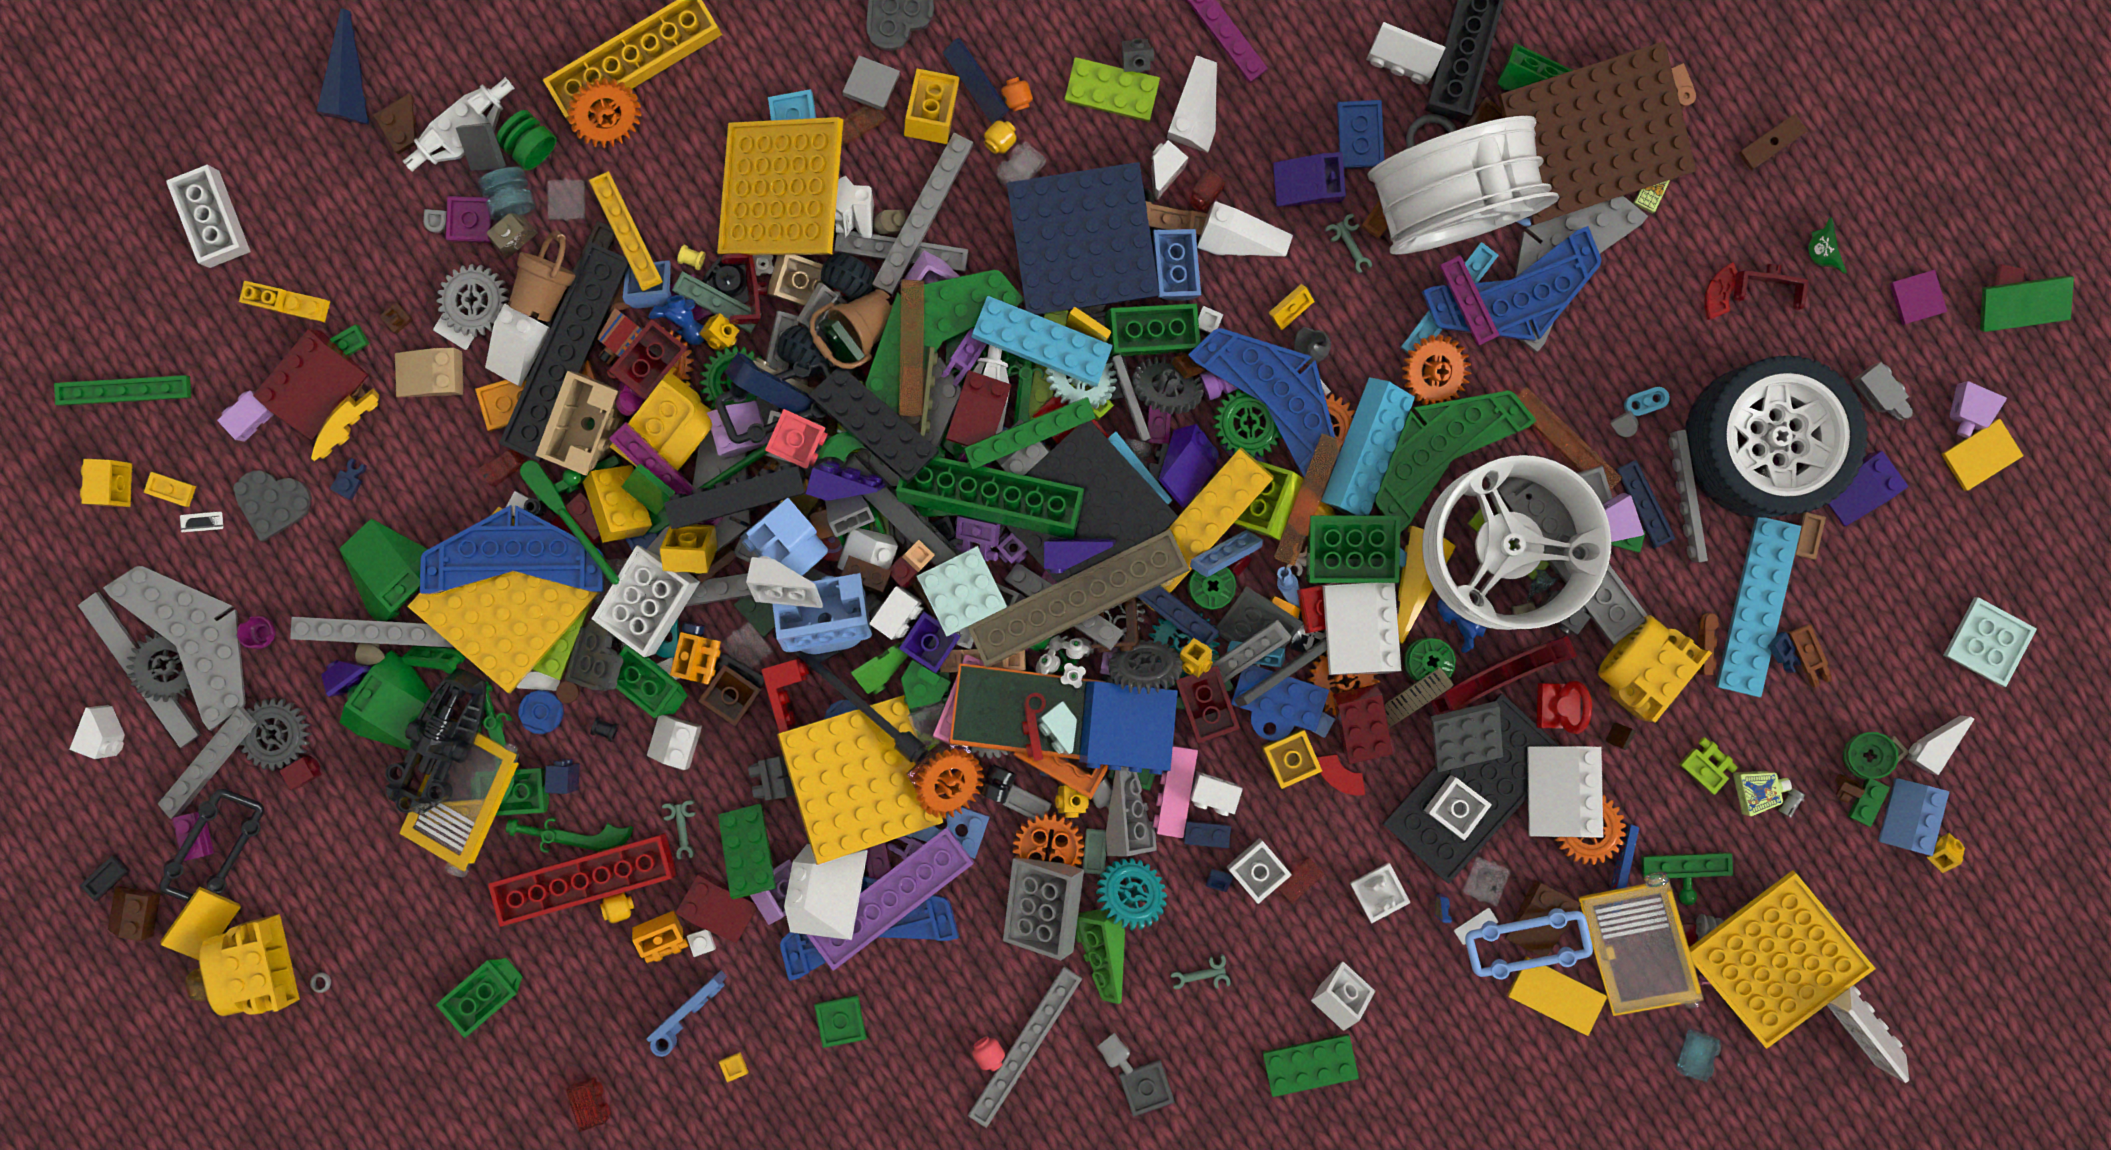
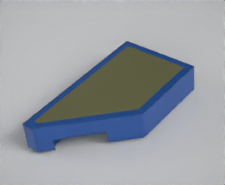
M1436 894L1435 916L1443 923H1451L1452 918L1448 916L1449 898L1444 894Z

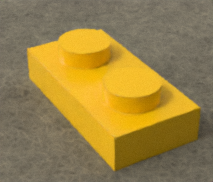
M1300 284L1269 312V315L1276 326L1283 330L1315 301L1308 289Z
M150 472L143 493L189 507L196 486Z

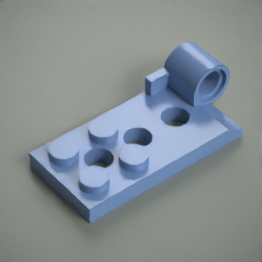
M962 806V814L958 813L955 809L954 817H951L946 812L947 826L945 828L948 827L970 857L975 859L990 816ZM957 825H966L968 833L965 836L957 835L955 831ZM932 826L905 836L928 842L944 829Z
M722 970L648 1036L647 1041H651L650 1048L653 1054L663 1057L673 1050L677 1043L676 1034L684 1028L679 1021L690 1011L696 1013L709 1000L707 996L710 998L714 997L725 985L723 981L727 976ZM659 1039H666L668 1047H662L659 1044Z

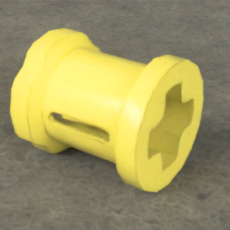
M683 245L678 254L677 262L679 264L691 265L699 271L703 266L706 253L704 251H694L689 249L687 245Z

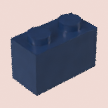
M559 759L553 761V764L547 765L545 793L568 794L579 790L580 763H573V759Z
M1186 819L1183 842L1189 845L1229 848L1231 825L1223 822Z

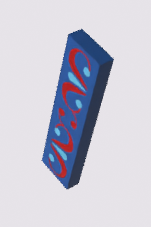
M1624 823L1626 827L1623 828V832L1626 833V836L1621 837L1624 844L1619 846L1610 891L1627 887L1639 827L1633 824ZM1624 900L1607 903L1606 907L1621 905ZM1620 908V909H1615V910H1610V911H1611V912H1619V911L1622 910V908Z

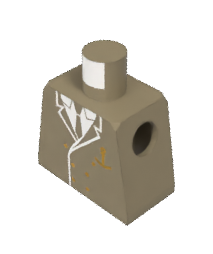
M509 213L488 230L486 234L502 256L508 259L538 232L523 215Z

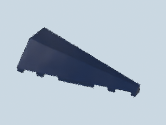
M341 8L317 112L322 116L369 125V118L367 117L365 107L367 104L363 95L359 55L354 40L355 31L351 21L352 13Z

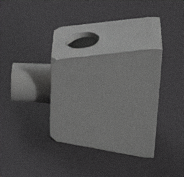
M861 495L829 501L825 500L828 523L835 537L875 521L868 504Z

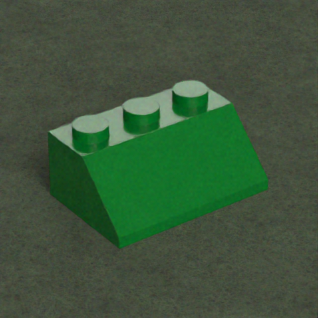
M1514 43L1501 70L1497 84L1502 89L1511 91L1573 70Z

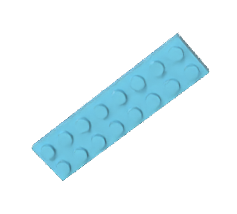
M1755 517L1715 687L1755 697L1762 696L1772 654L1768 645L1777 633L1801 526L1770 518Z

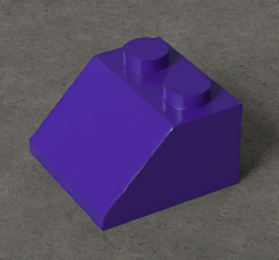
M923 612L899 649L934 673H937L962 634L957 631L946 636L939 620Z

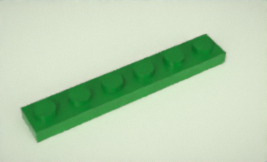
M190 376L54 383L55 405L67 406L191 398Z
M1084 397L963 447L970 468L975 469L1093 420L1096 417L1089 398Z

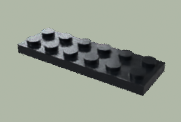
M838 367L809 394L810 400L907 484L939 454V450L846 369Z

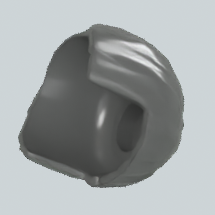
M1303 327L1298 330L1295 336L1294 348L1296 352L1312 356L1306 363L1311 364L1316 360L1317 364L1328 356L1331 350V340L1324 331H1315Z

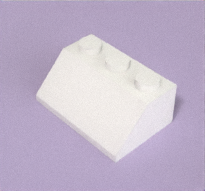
M1383 22L1366 60L1371 61L1370 63L1375 67L1391 69V72L1395 75L1408 76L1417 84H1427L1432 78L1446 47Z

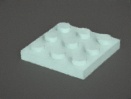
M978 546L917 575L946 636L1007 607Z
M1974 597L1943 656L2001 687H2006L2037 629L1981 598Z

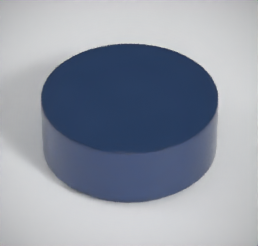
M684 621L682 630L689 634L702 635L704 634L705 625Z

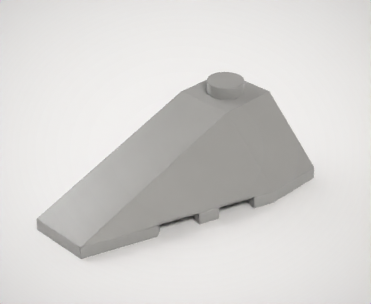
M1121 766V771L1115 770L1106 828L1107 856H1131L1157 851L1153 821L1148 819L1146 811L1149 809L1147 803H1143L1140 794L1142 787L1137 772H1129V767Z

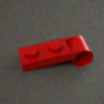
M1032 693L1024 700L1026 717L1025 721L1022 722L1024 735H1028L1029 744H1026L1028 758L1032 757V761L1043 760L1035 714L1044 710L1046 700L1039 693ZM1032 697L1038 698L1041 702L1038 710H1033L1029 706V700Z

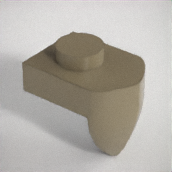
M884 210L880 212L873 221V230L878 234H899L906 222L904 210Z
M360 643L355 653L356 663L360 665H375L381 662L385 656L379 649L380 644Z

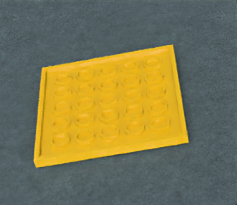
M831 117L728 123L717 254H832L843 119Z
M498 507L492 515L502 510V508ZM512 518V526H515L514 518ZM512 571L436 594L419 593L407 607L510 694L596 599L600 592H589Z
M905 695L870 705L899 732L905 733L910 731L917 737L908 704L904 703ZM860 709L777 734L816 865L943 823L940 814L938 818L934 817L933 814L929 815L925 809L920 807V802L916 800L918 794L915 793V788L918 785L915 782L917 779H921L918 773L925 770L923 768L925 760L923 759L919 764L909 762L894 748L896 744L894 739Z
M1794 870L1689 947L1694 965L1766 1049L1876 969Z

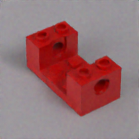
M801 658L761 669L779 733L795 729L796 718L794 712L789 710L787 703H790L788 691L783 690V686L808 679L807 675L810 674L808 664L803 662Z

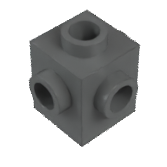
M1135 38L1130 41H1122L1124 72L1135 71L1140 73L1144 70H1150V61H1154L1153 47L1149 48L1148 39Z

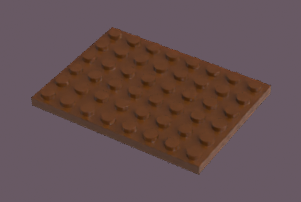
M1665 41L1498 95L1503 118L1514 116H1533L1536 118L1537 124L1534 127L1536 133V156H1540L1544 160L1543 164L1538 167L1542 183L1551 185L1552 189L1549 192H1555L1559 196L1557 202L1529 216L1531 225H1536L1696 171Z

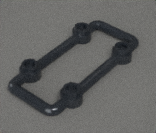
M821 360L816 365L809 366V370L798 366L799 362L796 361L792 369L780 372L774 376L784 381L793 377L806 379L811 371L821 368L826 379L832 371L824 360ZM734 383L730 391L718 395L715 400L716 409L727 435L736 444L747 441L760 443L766 434L774 431L778 421L764 426L754 423L749 426L747 432L737 435L724 402L729 400L742 402L750 392ZM813 402L810 409L796 415L805 419L813 417L814 419L822 420L827 416V413Z
M227 789L216 790L209 801L202 802L198 807L199 818L174 859L168 860L163 866L165 875L159 885L161 892L189 902L194 895L169 885L173 879L183 874L184 868L182 863L206 822L213 820L218 815L217 804L219 800L225 798L255 811L251 817H247L241 822L242 833L219 872L207 879L209 891L216 894L222 893L227 886L225 878L248 839L260 832L261 826L259 821L264 813L262 803Z

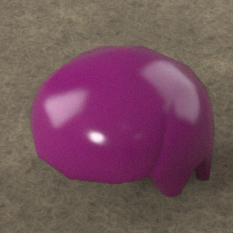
M252 616L249 617L247 622L239 624L236 636L239 643L246 648L263 649L274 640L276 629L273 622L268 618Z

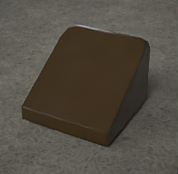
M1614 723L1606 738V742L1619 749L1627 750L1636 730L1619 723Z

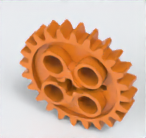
M1045 811L1043 818L1036 813L1034 821L1028 817V825L1021 823L1023 831H1016V836L1019 838L1013 840V844L1017 845L1013 848V853L1018 854L1015 856L1016 858L1032 859L1030 855L1037 852L1042 856L1038 860L1044 861L1049 831L1053 829L1052 847L1050 848L1048 862H1053V857L1060 856L1063 858L1061 863L1076 867L1075 864L1081 865L1082 863L1078 856H1084V851L1081 850L1084 847V842L1079 841L1083 838V834H1076L1079 830L1078 825L1071 827L1072 819L1065 822L1064 814L1058 819L1056 818V812L1053 813L1052 817H1049L1047 811ZM1042 831L1046 836L1038 839L1034 836V833ZM1064 835L1067 837V840L1060 843L1056 840V837Z

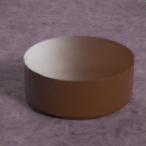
M569 681L560 683L556 689V696L563 703L574 702L580 695L579 686Z

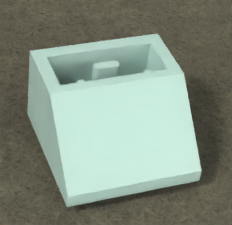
M1062 701L1037 719L1040 723L1037 727L1044 736L1049 735L1054 741L1051 745L1058 754L1069 755L1073 752L1077 719Z

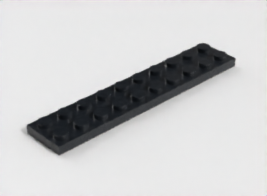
M589 242L575 273V279L565 295L499 444L542 462L543 458L536 456L566 373L567 371L582 373L625 278V274L630 267L626 257Z

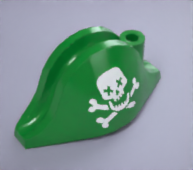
M1831 217L1828 219L1825 228L1811 232L1813 238L1809 244V254L1817 265L1833 267L1846 274L1847 271L1838 250L1834 222Z

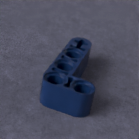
M740 352L735 354L725 370L726 374L737 386L781 409L797 414L811 408L813 401L810 400L808 393L757 367L750 358Z

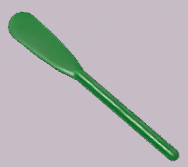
M768 443L699 488L708 487L711 490L714 489V484L728 480L769 453L765 451ZM665 506L657 515L651 511L649 512L652 526L647 532L658 533L670 525Z
M533 460L524 462L520 468L522 479L552 511L562 518L610 582L614 585L618 584L620 581L619 577L567 512L562 498L542 467Z

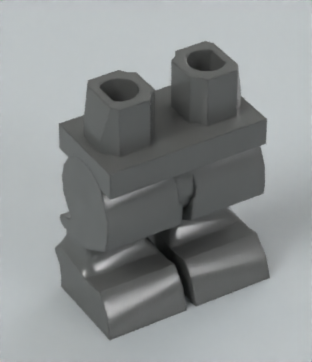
M783 755L762 759L748 767L750 778L761 776L762 780L761 785L752 787L754 798H765L766 801L795 795L790 776H786L789 773Z

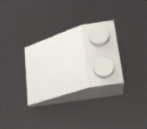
M504 304L493 325L485 368L521 387L551 328Z
M770 557L751 558L746 583L755 602L815 608L823 607L819 592L813 582Z

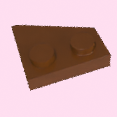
M410 93L374 114L378 124L397 154L416 144L414 142V139L417 138L415 131L416 116L413 112L415 100Z

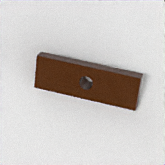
M1793 114L1741 150L1739 155L1749 169L1753 170L1808 131L1797 115Z

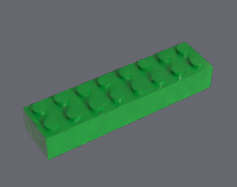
M935 457L909 484L899 478L896 495L898 502L1073 540L1083 502L1084 488L983 466L971 469L969 463Z

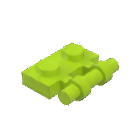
M1703 737L1698 742L1704 748L1703 751L1700 752L1698 749L1693 748L1679 765L1711 794L1715 795L1729 779L1723 773L1726 768L1733 773L1738 767L1732 762L1733 759L1729 755H1724L1718 749V745ZM1711 755L1719 761L1716 766L1709 760Z

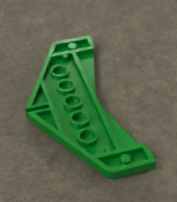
M990 270L901 289L913 303L914 307L911 308L897 292L866 379L865 387L896 413L899 408L903 367L925 369L928 347H935L934 352H937L943 341L976 326L987 296L1015 307L1024 298L998 270Z
M1502 391L1414 407L1413 410L1426 425L1423 426L1413 412L1409 411L1404 428L1401 431L1396 448L1388 464V469L1384 474L1380 489L1375 497L1376 507L1384 516H1400L1401 532L1413 520L1414 515L1454 459L1526 429L1537 420L1512 391Z

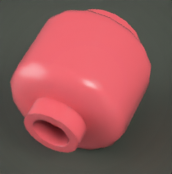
M986 1036L974 1044L972 1055L982 1070L990 1069L995 1071L1003 1065L1002 1060L1005 1058V1052L997 1039Z

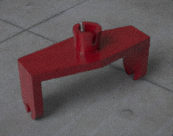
M725 254L721 258L722 263L745 264L748 298L751 314L730 316L729 323L733 325L758 324L761 319L759 295H767V287H765L767 283L766 281L757 282L753 255Z
M1767 264L1766 273L1754 271L1737 272L1734 290L1735 301L1740 302L1744 300L1748 279L1796 285L1793 307L1795 310L1804 308L1809 280L1780 275L1782 265Z

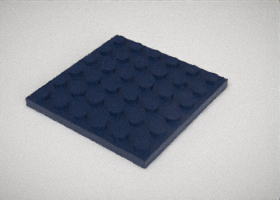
M1140 162L1007 182L1026 311L1035 315L1072 310L1074 307L1080 309L1158 297L1160 295Z

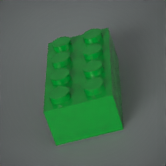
M1197 304L1110 308L1105 312L1106 328L1111 331L1107 343L1113 345L1109 357L1120 354L1121 356L1188 353L1192 352L1200 344Z

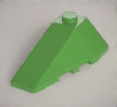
M904 640L851 672L867 694L873 691L874 695L885 689L884 684L891 679L909 655L899 649Z
M1109 909L1078 913L1075 937L1078 943L1082 942L1086 952L1083 955L1085 961H1090L1094 973L1092 977L1099 994L1104 1001L1120 1004L1122 1002L1125 929H1122V921L1120 920L1114 925L1115 916L1107 919L1106 916L1109 913Z

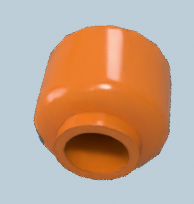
M1019 77L1007 80V85L1001 89L1004 103L1007 107L1012 109L1013 112L1030 107L1029 103L1033 100L1028 82L1025 80L1020 81Z

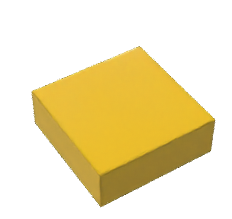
M741 1052L719 1061L727 1082L748 1074V1069Z

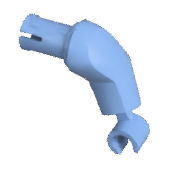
M1281 567L1277 572V586L1288 603L1300 608L1297 590L1300 587L1297 577L1292 574L1289 567H1287V571L1285 567Z

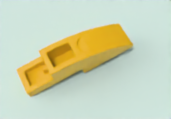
M244 281L239 302L324 323L330 301L248 281Z
M371 389L357 401L350 395L347 396L331 412L316 438L311 456L314 461L319 457L321 459L327 457L332 452L331 448L336 444L340 446L350 438L348 435L351 429L347 424H355L361 418L360 414L365 410L370 412L378 405L379 394L374 389Z

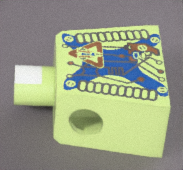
M1775 772L1733 773L1741 812L1747 816H1754L1782 804L1781 793L1792 790L1789 778L1778 779Z

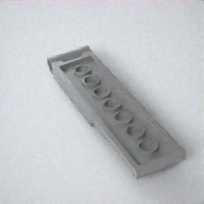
M1507 477L1497 488L1509 512L1521 513L1531 518L1540 528L1544 538L1567 543L1572 536L1577 534L1572 517L1564 504L1542 485L1527 479ZM1544 546V553L1564 556L1565 548ZM1574 548L1573 556L1576 559H1580L1581 551L1578 548ZM1547 561L1554 572L1559 574L1567 584L1571 573L1567 570L1563 561ZM1608 565L1601 585L1592 598L1583 606L1611 644H1616L1645 622L1644 617L1647 616L1646 612L1610 565Z

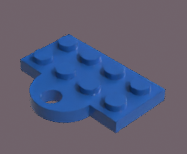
M1251 665L1241 671L1231 704L1237 706L1234 701L1235 698L1271 675L1274 671ZM1287 677L1248 705L1241 706L1240 708L1251 711V724L1259 736L1267 740H1280L1290 734L1294 725L1316 732L1329 689ZM1268 722H1272L1276 726L1275 732L1271 735L1265 734L1263 731L1264 725Z

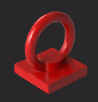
M1569 681L1566 684L1538 683L1537 728H1564L1571 734L1583 732L1589 725L1592 716V700L1586 686L1579 681ZM1580 696H1581L1582 702H1583V714H1582L1581 720H1580Z

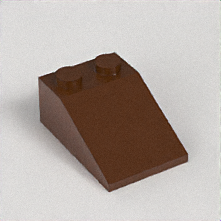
M1534 879L1513 922L1548 916L1549 912L1554 908L1562 909L1565 912L1577 911L1581 903ZM1572 920L1567 921L1566 926L1559 929L1551 925L1508 932L1505 939L1540 957L1548 956Z

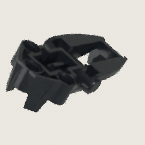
M456 668L434 690L418 718L407 726L405 737L411 741L410 749L404 762L391 764L385 771V776L390 784L385 786L389 800L396 803V807L401 813L415 812L420 815L428 812L452 796L453 788L447 782L450 776L448 774L449 768L453 761L461 764L469 757L481 725L486 700V683L466 670ZM466 692L474 693L458 722L451 720L450 717L454 711L453 706L457 698H462ZM450 693H452V696L449 699L447 705H445ZM416 764H420L418 767L419 772L430 775L423 792L410 787L415 775L414 767ZM398 767L402 770L401 778L397 775ZM437 786L442 790L440 797L436 793ZM408 797L412 799L410 806L407 804Z

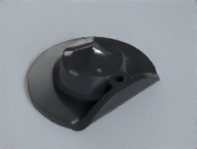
M722 254L707 271L702 282L746 304L749 298L745 264H724L721 261L724 255Z

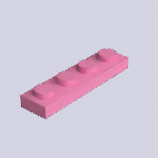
M967 654L962 664L985 666L983 661ZM967 674L961 725L981 678L980 675ZM957 677L932 736L948 744L951 733Z

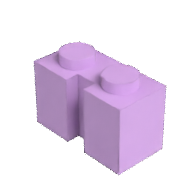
M249 390L242 393L238 397V401L233 406L226 408L222 412V416L217 420L235 440L245 442L257 431L256 428L261 423L264 424L274 415L253 396L255 391Z

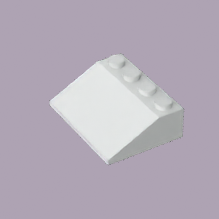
M637 545L618 575L619 583L611 586L592 620L640 655L646 657L657 652L700 581L687 572L663 571L661 557Z
M1395 583L1323 586L1329 675L1389 674L1401 671Z
M1527 747L1529 836L1603 837L1601 747Z
M1854 985L1827 1004L1828 1008L1876 1067L1905 1083L1909 1081L1907 1057L1901 1049L1903 1047L1902 1043L1895 1036L1891 1037L1887 1032L1888 1026L1880 1018L1877 1019L1874 1016L1875 1010L1868 1002L1861 1000L1859 997L1861 993Z

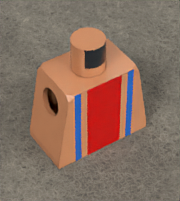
M614 308L598 337V340L606 346L598 357L607 364H610L616 355L620 357L624 353L623 346L629 347L628 338L634 340L636 338L635 332L639 334L643 329Z

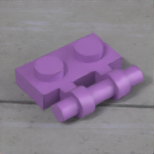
M962 515L958 516L956 538L962 539L963 544H957L956 548L961 553H964L974 548L973 542L979 543V550L984 560L996 561L998 553L991 551L990 546H998L1000 524Z

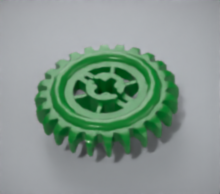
M733 346L732 352L725 347L724 355L717 350V359L709 356L708 358L712 364H703L708 371L700 372V375L706 378V380L699 382V384L706 386L700 393H708L704 401H713L710 409L716 407L715 400L717 396L724 393L720 384H724L726 389L730 391V383L733 381L728 375L724 381H720V377L738 352L736 346ZM743 347L740 353L756 361V358H753V350L747 355L746 348ZM749 393L742 402L729 400L724 402V404L727 406L756 401L757 396Z
M1239 389L1235 390V397L1228 393L1229 402L1222 399L1220 402L1224 408L1216 407L1220 415L1213 417V419L1219 421L1218 424L1213 425V428L1220 429L1215 434V437H1223L1219 445L1227 443L1226 452L1233 448V455L1240 447L1253 458H1255L1256 452L1260 457H1263V449L1271 453L1270 444L1277 447L1278 443L1275 438L1282 439V436L1278 433L1279 430L1266 405L1245 392L1242 394ZM1252 407L1258 409L1261 413L1258 416L1252 413ZM1244 408V415L1242 417L1237 416L1236 413ZM1261 415L1265 419V428L1259 426V417ZM1247 417L1250 422L1254 423L1250 429H1248V425L1243 423L1247 420ZM1234 418L1239 420V429L1235 431L1233 425ZM1257 429L1262 430V434L1255 438L1254 431ZM1241 431L1245 433L1247 439L1239 436L1238 432Z

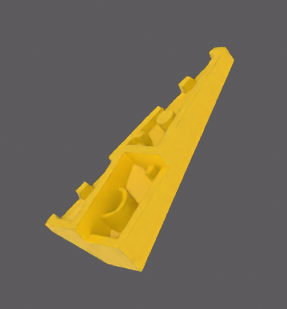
M1415 526L1408 527L1410 537L1409 544L1405 546V552H1407L1406 565L1402 567L1398 601H1400L1399 614H1397L1399 643L1405 641L1433 589L1423 560L1422 542L1424 529ZM1443 537L1444 558L1447 564L1456 546Z

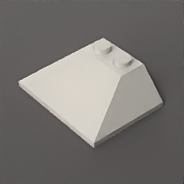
M806 844L792 863L784 908L791 933L852 940L867 850H861L816 865L811 846Z

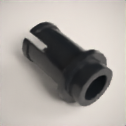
M529 498L524 503V510L533 515L543 516L544 513H547L548 506L535 498Z

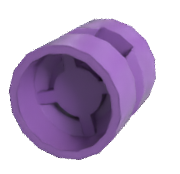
M1209 371L1199 374L1204 392L1209 401L1220 397L1221 392L1228 394L1238 389Z

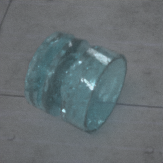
M521 167L498 169L485 174L478 180L480 188L483 189V197L490 198L486 201V207L490 218L493 220H501L509 213L524 215L536 207L531 191L525 189L528 186V181L525 179V172Z

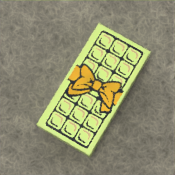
M1670 180L1639 190L1633 204L1653 214Z

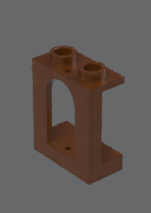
M848 556L841 576L861 573V578H865V581H862L864 590L886 598L893 577L890 575L891 571Z
M1136 597L1125 601L1127 634L1121 643H1116L1114 646L1120 647V651H1132L1133 646H1139ZM1104 612L1098 614L1104 618ZM1093 640L1094 645H1091V648H1098V653L1111 652Z

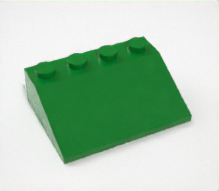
M1310 515L1306 555V581L1309 583H1399L1400 516Z

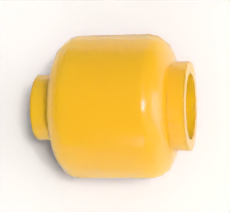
M997 120L984 133L985 146L994 154H1004L1016 142L1015 127L1008 121L1004 123Z
M624 892L605 897L602 900L603 903H600L604 920H608L612 924L630 918V910L634 909L631 896L626 897Z

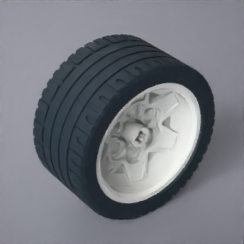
M1791 355L1765 358L1719 376V378L1713 380L1710 385L1704 388V392L1699 394L1698 399L1692 405L1693 408L1689 411V418L1685 424L1687 426L1684 430H1686L1695 482H1698V486L1701 490H1704V494L1708 498L1711 497L1712 501L1716 504H1720V507L1729 509L1732 513L1753 518L1801 514L1819 509L1823 505L1831 503V500L1838 498L1840 493H1844L1847 490V486L1852 484L1853 478L1858 475V470L1862 467V460L1866 455L1865 448H1867L1868 444L1866 438H1868V431H1866L1867 421L1864 418L1866 417L1865 412L1862 411L1863 406L1858 401L1857 394L1852 391L1853 388L1850 384L1846 383L1842 376L1838 375L1839 373L1831 370L1829 366L1822 365L1821 362L1816 360L1812 361L1810 358H1802L1801 356L1791 357ZM1764 398L1762 410L1758 411L1749 408L1756 401ZM1791 403L1796 405L1798 408L1793 409ZM1770 411H1773L1775 413L1776 417L1774 421H1772L1769 417ZM1791 420L1795 423L1796 428L1794 431L1789 427ZM1752 423H1754L1757 426V432L1755 434L1751 431L1750 428ZM1738 431L1747 439L1740 449L1737 441ZM1792 443H1795L1797 446L1796 453L1791 450ZM1754 445L1757 446L1759 450L1757 456H1755L1752 452V448ZM1774 455L1779 459L1777 466L1772 461ZM1797 462L1804 464V465L1796 472V464H1797ZM1763 466L1768 471L1769 477L1757 473L1754 469Z

